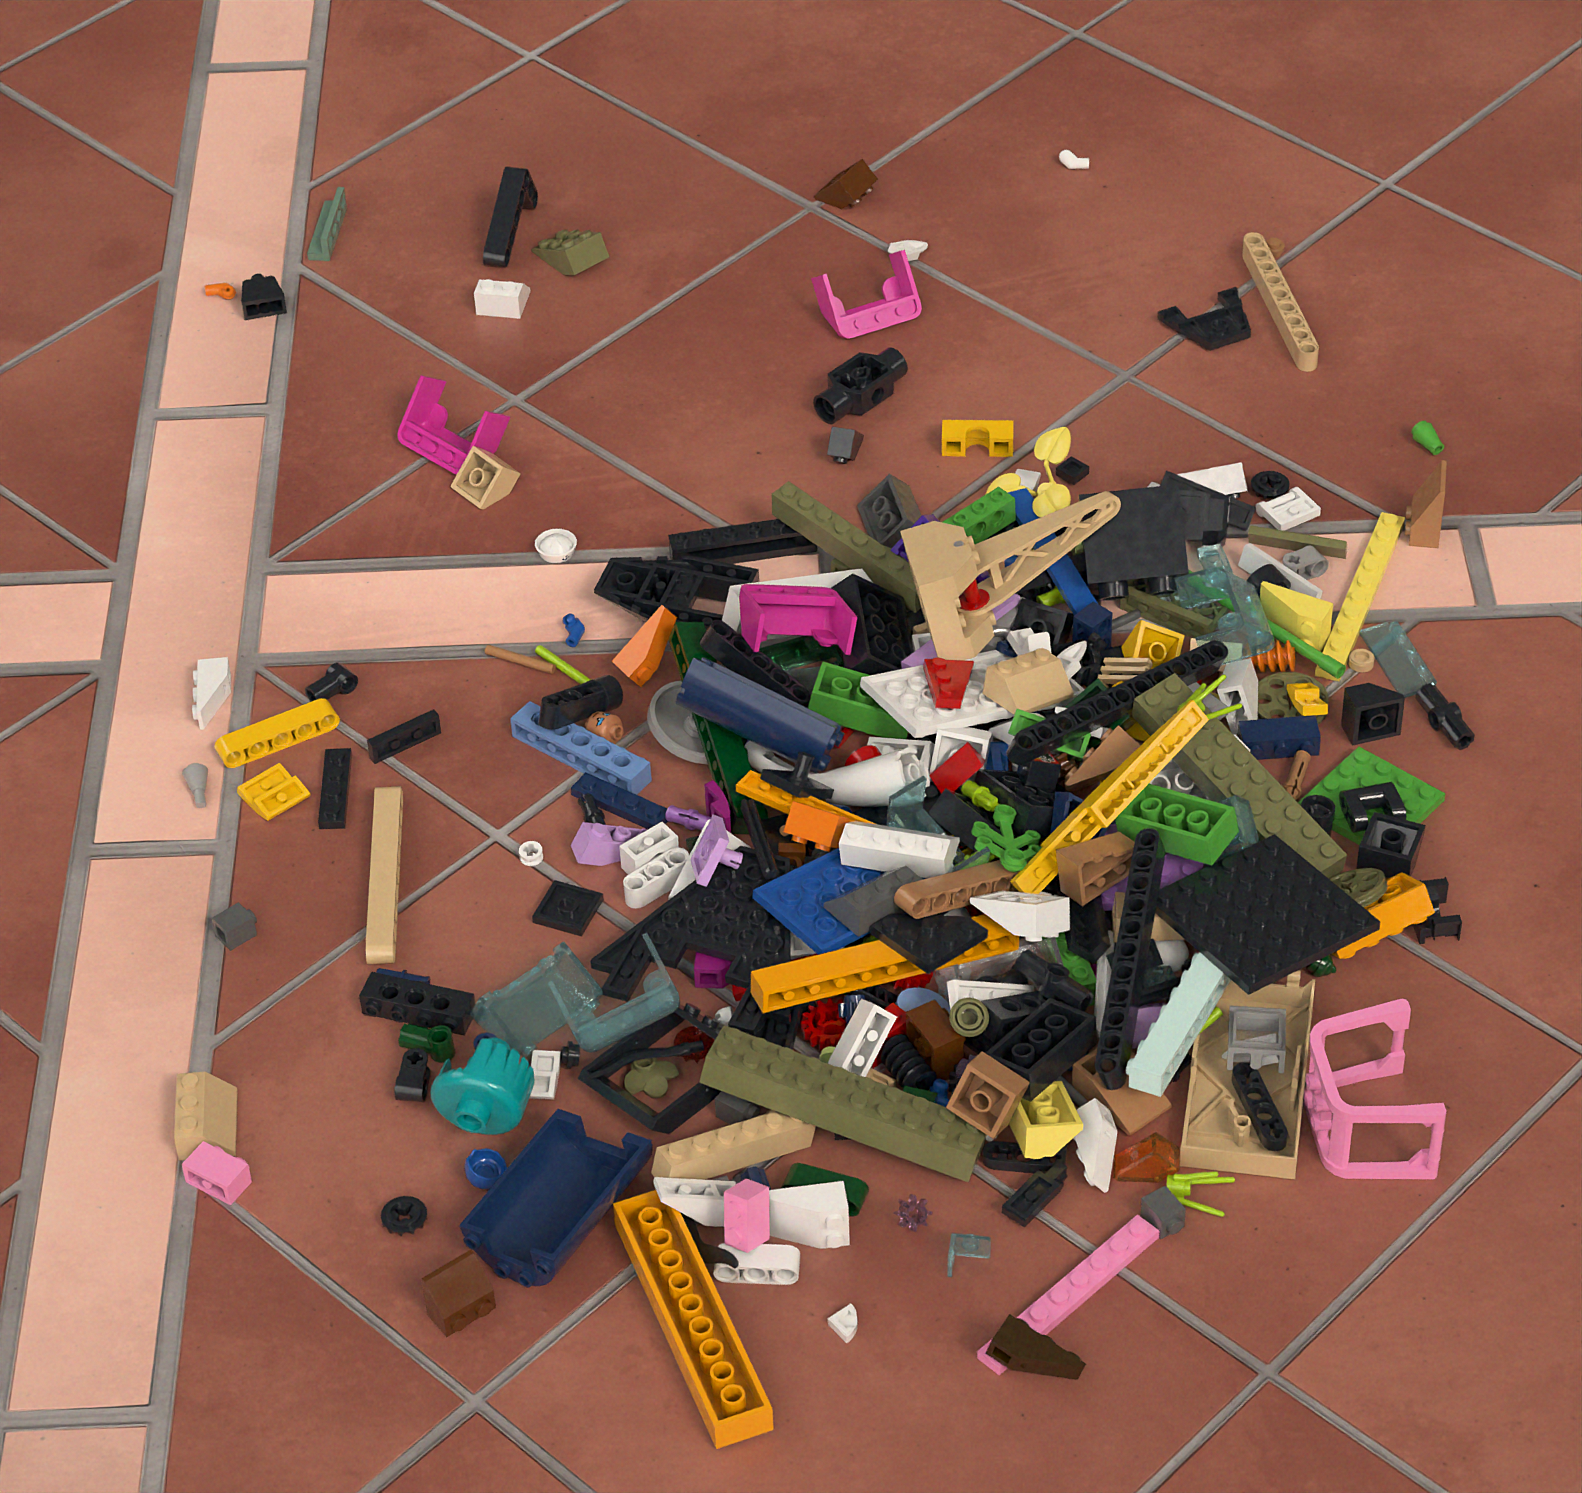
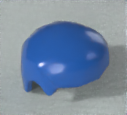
M488 1148L474 1149L466 1158L464 1166L466 1179L474 1187L482 1190H489L508 1168L505 1159L497 1151Z

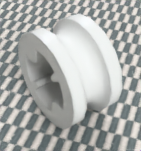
M535 841L523 843L519 848L520 861L527 866H535L541 863L543 860L541 844ZM529 852H535L533 856H527Z

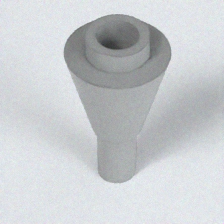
M192 763L183 770L182 774L194 795L196 807L204 808L206 806L204 793L206 790L208 768L199 763Z

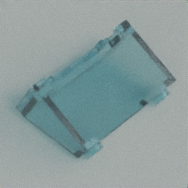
M564 941L553 948V956L550 955L546 959H541L537 966L500 991L498 989L493 993L489 991L480 997L470 1013L476 1023L485 1031L507 1042L511 1049H516L523 1057L533 1053V1050L537 1049L536 1045L571 1020L585 1011L587 1014L591 1013L601 1004L598 1001L603 995L601 987Z

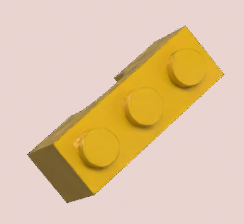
M942 420V456H966V449L969 446L979 444L989 449V457H1013V420Z

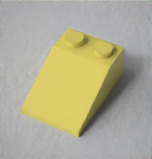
M1262 581L1259 614L1318 651L1323 652L1331 632L1333 603Z

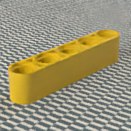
M317 699L223 735L215 742L214 748L226 767L236 768L332 731L338 726L340 718L328 700Z

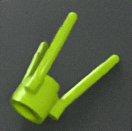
M1221 675L1207 688L1206 684L1203 683L1184 703L1179 705L1177 712L1190 700H1194L1202 712H1204L1205 706L1201 701L1226 679V675ZM1239 703L1209 713L1206 717L1210 720L1242 708V704Z
M1217 1171L1168 1174L1166 1187L1182 1205L1224 1217L1225 1213L1223 1211L1185 1199V1196H1191V1185L1233 1183L1235 1178L1217 1177Z

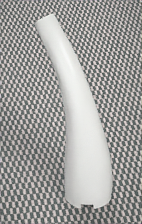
M751 741L744 745V748L748 750L750 765L761 774L763 769L794 770V766L774 756L773 752ZM911 747L816 774L809 771L808 777L834 789L832 799L819 800L846 806L873 807L904 804L924 798L926 796L924 788L930 786L927 765L925 761L919 762L914 755L917 753V750Z

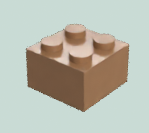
M982 1051L968 1063L946 1108L994 1139L1008 1126L1030 1082Z

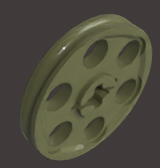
M1297 672L1271 674L1258 682V700L1267 699L1270 701L1267 704L1258 702V719H1271L1272 715H1281L1283 718L1301 715L1292 701L1291 710H1289L1287 684L1313 683L1320 688L1319 698L1327 704L1329 703L1328 693L1325 687L1311 676ZM1274 684H1279L1282 686V688L1274 689L1270 686ZM1327 714L1315 715L1317 723L1320 724Z
M1375 868L1354 869L1329 878L1362 907H1366L1378 900L1388 888L1384 873Z

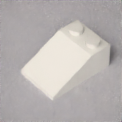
M1005 890L970 897L972 905L1013 935L1025 936L1026 941H1042V937H1058L1060 932L1070 930L1069 897Z
M839 1181L769 1190L770 1236L820 1249L850 1245L849 1210L844 1182Z

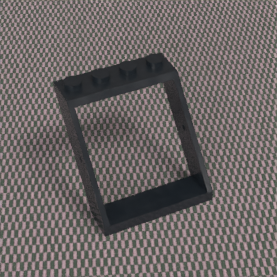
M670 1002L585 1066L578 1079L650 1130L670 1134L712 1102L721 1091L698 1082L668 1107L657 1113L608 1079L621 1068L593 1079H583V1076L600 1069L627 1051L649 1048L684 1020L716 1040L722 1029L718 1026L720 1022L708 1015L702 1016L700 1014L701 1009L695 1005L686 1003L683 1006Z

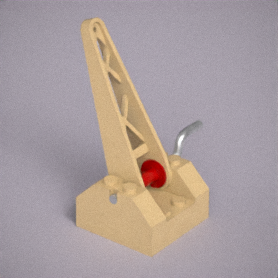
M1104 491L975 545L972 536H966L964 527L937 521L900 531L922 612L937 657L945 660H967L976 657L994 636L1000 635L1007 640L1011 630L1005 626H994L997 624L992 609L1005 602L1116 516L1121 507L1119 498L1108 491ZM1098 509L1094 516L1081 522L1084 515ZM1063 527H1068L1060 536L1036 550H1031L1039 540ZM1013 555H1019L1014 563L1000 570L998 563ZM988 570L990 577L977 584L976 577Z

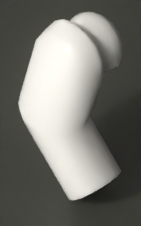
M1063 150L1059 154L1060 161L1068 169H1089V158H1077L1069 150Z

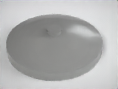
M675 681L664 685L654 694L647 712L648 725L652 734L665 749L674 755L690 762L708 764L692 712L676 704L677 695L682 689V681ZM742 737V742H743V745H744L745 742H746V739Z

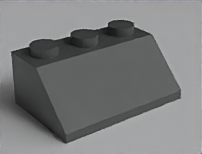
M890 473L857 505L868 535L880 544L893 548L902 538L900 531L911 528L922 516L910 486Z
M903 866L887 871L824 902L823 907L859 937L870 931V925L885 916L907 913L895 905V893L901 886L923 879L909 867Z

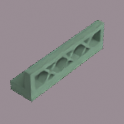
M344 187L337 188L333 201H324L307 252L308 260H331L347 210Z

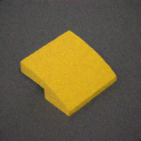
M281 763L276 764L237 787L238 795L258 815L267 821L311 795L297 776L291 777Z

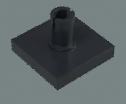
M798 752L793 771L763 769L760 777L761 780L798 798L812 796L817 799H832L834 789L808 777L815 757L805 752Z

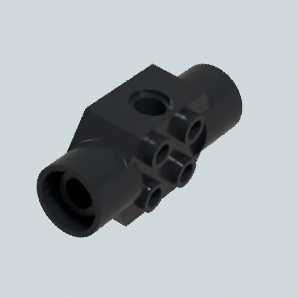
M891 347L878 355L859 352L827 374L828 388L815 396L813 400L817 415L828 424L836 423L847 414L862 416L894 394V382L905 376L908 371L905 358L898 350Z

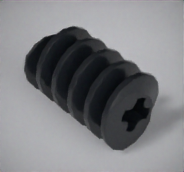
M899 1034L890 1038L880 1051L882 1063L903 1089L905 1086L929 1091L930 1087L933 1086V1082L937 1079L935 1072L931 1071V1067L929 1064H926L925 1059L920 1056L918 1050L914 1049L913 1044L908 1042L909 1040L906 1035Z

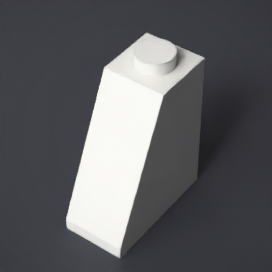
M1251 658L1226 663L1223 672L1226 675V679L1217 688L1220 701L1228 707L1239 703L1242 704V708L1230 712L1226 716L1233 735L1238 733V721L1258 719V678Z

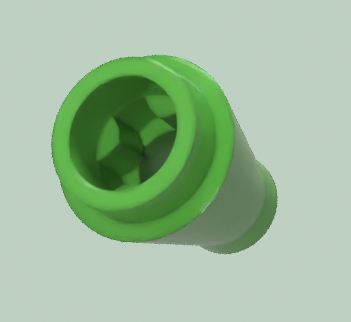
M1420 421L1413 427L1411 431L1413 440L1428 449L1433 455L1443 451L1444 444L1431 423Z

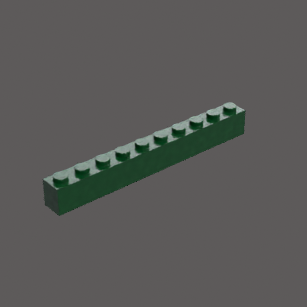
M675 622L669 636V643L682 682L693 658L700 660L707 658L717 663V660L700 645V639L706 631L704 622ZM692 712L712 779L723 791L729 804L731 834H749L740 807L742 806L741 801L743 799L749 800L752 798L736 792V784L750 770L754 771L750 767L748 750L744 748L742 737ZM754 800L761 820L767 819L768 813L767 809L763 807V803Z

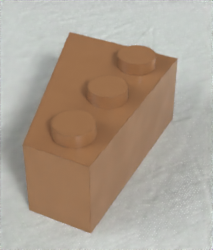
M1118 831L1056 850L1061 892L1083 906L1129 876L1135 842Z

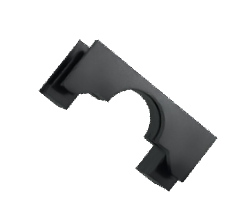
M1447 878L1419 880L1425 884L1435 911L1434 914L1427 916L1424 922L1412 924L1419 944H1425V937H1433V940H1435L1437 936H1457L1458 941H1460L1462 927L1460 914L1443 917L1440 914L1439 904L1446 903L1449 886Z

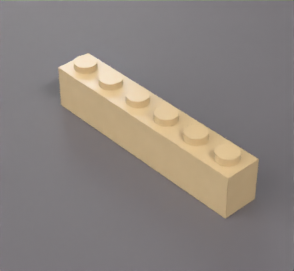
M774 1111L657 1147L651 1173L654 1177L705 1180L811 1147L816 1126Z

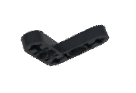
M991 1141L983 1147V1164L989 1169L1032 1174L1037 1170H1045L1047 1172L1058 1161L1066 1165L1068 1143L1056 1153L1055 1163H1051V1156L1021 1162L1016 1158L1023 1154L1018 1143ZM994 1153H997V1154H998V1157H992V1156H993Z

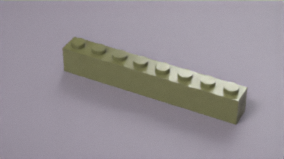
M788 481L772 493V515L852 570L863 569L874 584L904 597L905 606L916 613L921 609L910 565L907 561Z

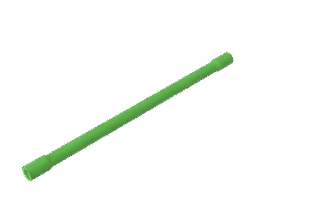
M1189 570L1188 578L1184 582L1283 644L1286 643V640H1289L1291 646L1295 647L1296 652L1317 664L1319 668L1333 677L1339 679L1343 676L1346 670L1345 665L1329 655L1318 651Z

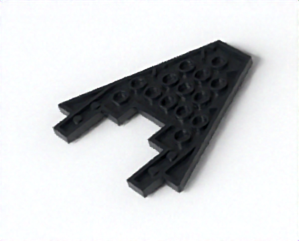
M739 846L734 850L743 854L741 864L737 862L739 864L738 869L718 863L707 887L698 884L696 880L593 957L590 961L591 969L610 974L602 987L603 995L628 1002L651 962L676 969L688 949L732 961L725 975L726 983L747 989L728 1022V1027L756 1036L765 1017L790 1024L791 1006L762 1013L751 994V971L791 962V931L753 899L754 889L774 880L772 878L768 880L764 878L755 850ZM773 854L779 870L777 872L778 877L791 872L790 858Z

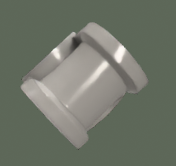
M1311 545L1287 553L1283 557V564L1306 580L1323 575L1329 566L1328 560Z

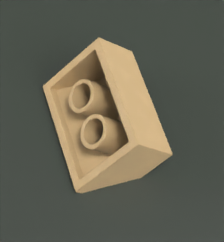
M1039 648L988 666L982 694L1015 715L1016 709L1031 713L1073 698L1074 692L1061 660L1051 654L1049 650Z
M207 1072L177 1074L174 1141L179 1161L186 1160L203 1141L212 1146L222 1148L231 1156H236L237 1087Z

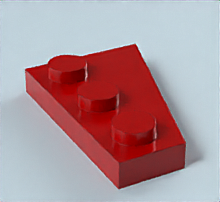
M939 657L924 659L923 670L935 708L961 709L970 675L973 671L974 661L945 660Z

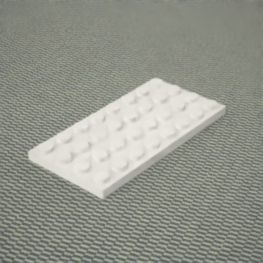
M997 650L979 653L976 657L967 659L968 661H974V666L961 709L935 708L923 665L861 677L860 687L914 738L936 734L938 729L963 728L1014 717L1008 710L982 694L987 667L1014 658L1004 655ZM1070 678L1069 682L1074 692L1073 698L1037 711L1051 710L1056 706H1065L1085 689Z

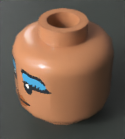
M598 711L593 713L585 722L584 728L604 737L613 744H616L623 735L622 722L615 714Z

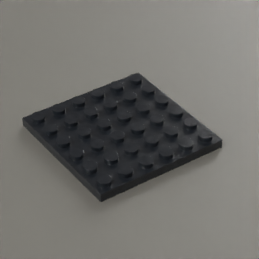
M1275 834L1159 889L1155 912L1248 995L1380 930V921Z

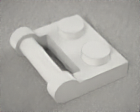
M1299 487L1289 490V493L1268 502L1262 501L1255 505L1256 512L1260 517L1264 516L1277 530L1282 531L1318 517L1321 512V508Z

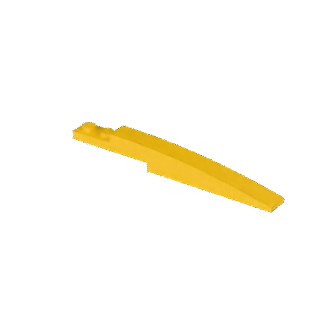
M1190 700L1151 735L1040 845L1042 849L1010 881L1018 892L1039 894L1058 874L1056 850L1089 841L1101 828H1107L1206 724L1209 719L1194 700Z

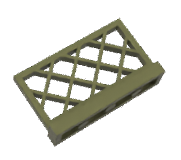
M1178 581V584L1183 586L1179 588V592L1152 596L1139 590L1142 587H1146L1149 591L1148 585L1128 586L1129 597L1120 599L1121 610L1131 612L1139 609L1142 612L1140 613L1141 618L1196 639L1211 640L1213 631L1231 611L1223 605L1215 606L1213 603L1215 600L1207 595L1193 598L1191 592L1200 591L1184 581ZM1184 592L1187 593L1188 599L1176 600L1174 597L1183 595ZM1169 596L1171 601L1167 602L1160 598ZM1204 601L1209 602V608L1198 609L1196 604H1202ZM1191 605L1193 610H1188L1182 607ZM1213 614L1214 619L1205 617V615Z

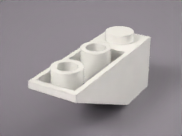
M228 657L198 660L197 670H193L194 685H197V687H193L194 703L197 702V704L192 705L193 719L199 722L200 730L205 729L231 693V671Z
M1094 1098L1076 1109L1083 1122V1130L1073 1139L1078 1146L1076 1153L1086 1169L1084 1171L1086 1180L1091 1186L1096 1185L1105 1193L1109 1189L1118 1131L1110 1110Z

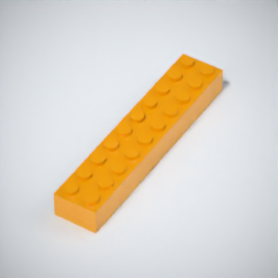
M656 1190L613 1203L616 1229L716 1449L774 1430L772 1406L681 1213L661 1202Z

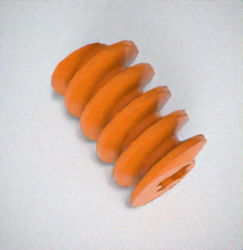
M1256 640L1254 648H1251L1249 641L1245 642L1242 650V660L1251 658L1255 670L1258 665L1260 671L1265 672L1268 665L1270 671L1275 672L1277 665H1279L1281 672H1285L1289 665L1291 672H1295V647L1291 646L1289 640H1286L1284 647H1281L1279 640H1276L1274 647H1271L1269 640H1266L1264 648H1261L1259 640Z

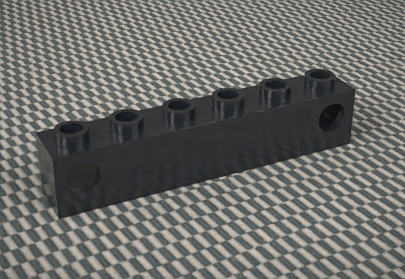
M779 519L668 535L670 560H679L683 556H694L736 564L818 552L816 544Z

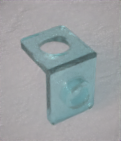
M951 1233L948 1253V1277L953 1275L955 1255L990 1258L991 1238L974 1234Z

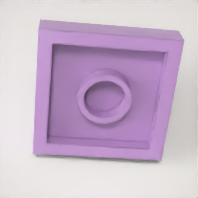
M712 815L690 859L696 882L706 887L718 863L738 869L739 864L737 862L741 864L743 858L741 852L726 848L729 838L723 818Z

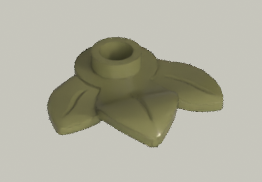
M656 1058L637 1060L631 1063V1071L625 1076V1089L631 1095L643 1090L646 1095L652 1098H662L668 1091L667 1080L677 1077L679 1072L676 1066L669 1061H658Z

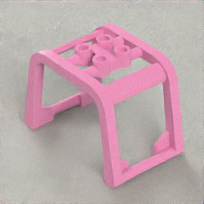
M1398 999L1321 1020L1313 1027L1310 1033L1309 1046L1311 1057L1309 1073H1306L1307 1086L1304 1090V1108L1323 1165L1332 1174L1344 1179H1435L1437 1177L1446 1118L1444 1103L1406 1106H1351L1341 1099L1337 1087L1403 1073L1405 1060L1403 1050L1405 1029H1409L1411 1013L1410 1005L1406 999ZM1384 1022L1393 1030L1391 1053L1385 1058L1335 1072L1331 1071L1324 1049L1325 1037L1327 1035ZM1353 1123H1423L1425 1127H1432L1429 1149H1421L1409 1161L1348 1162ZM1329 1130H1331L1330 1140L1328 1137Z

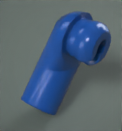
M569 613L562 620L566 630L569 632L566 643L570 647H576L585 632V627L578 618H575L574 614Z

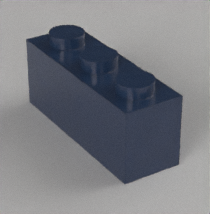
M1315 715L1238 721L1237 737L1250 749V753L1257 760L1294 757L1296 752L1300 750L1308 752L1310 756L1319 755L1321 735Z

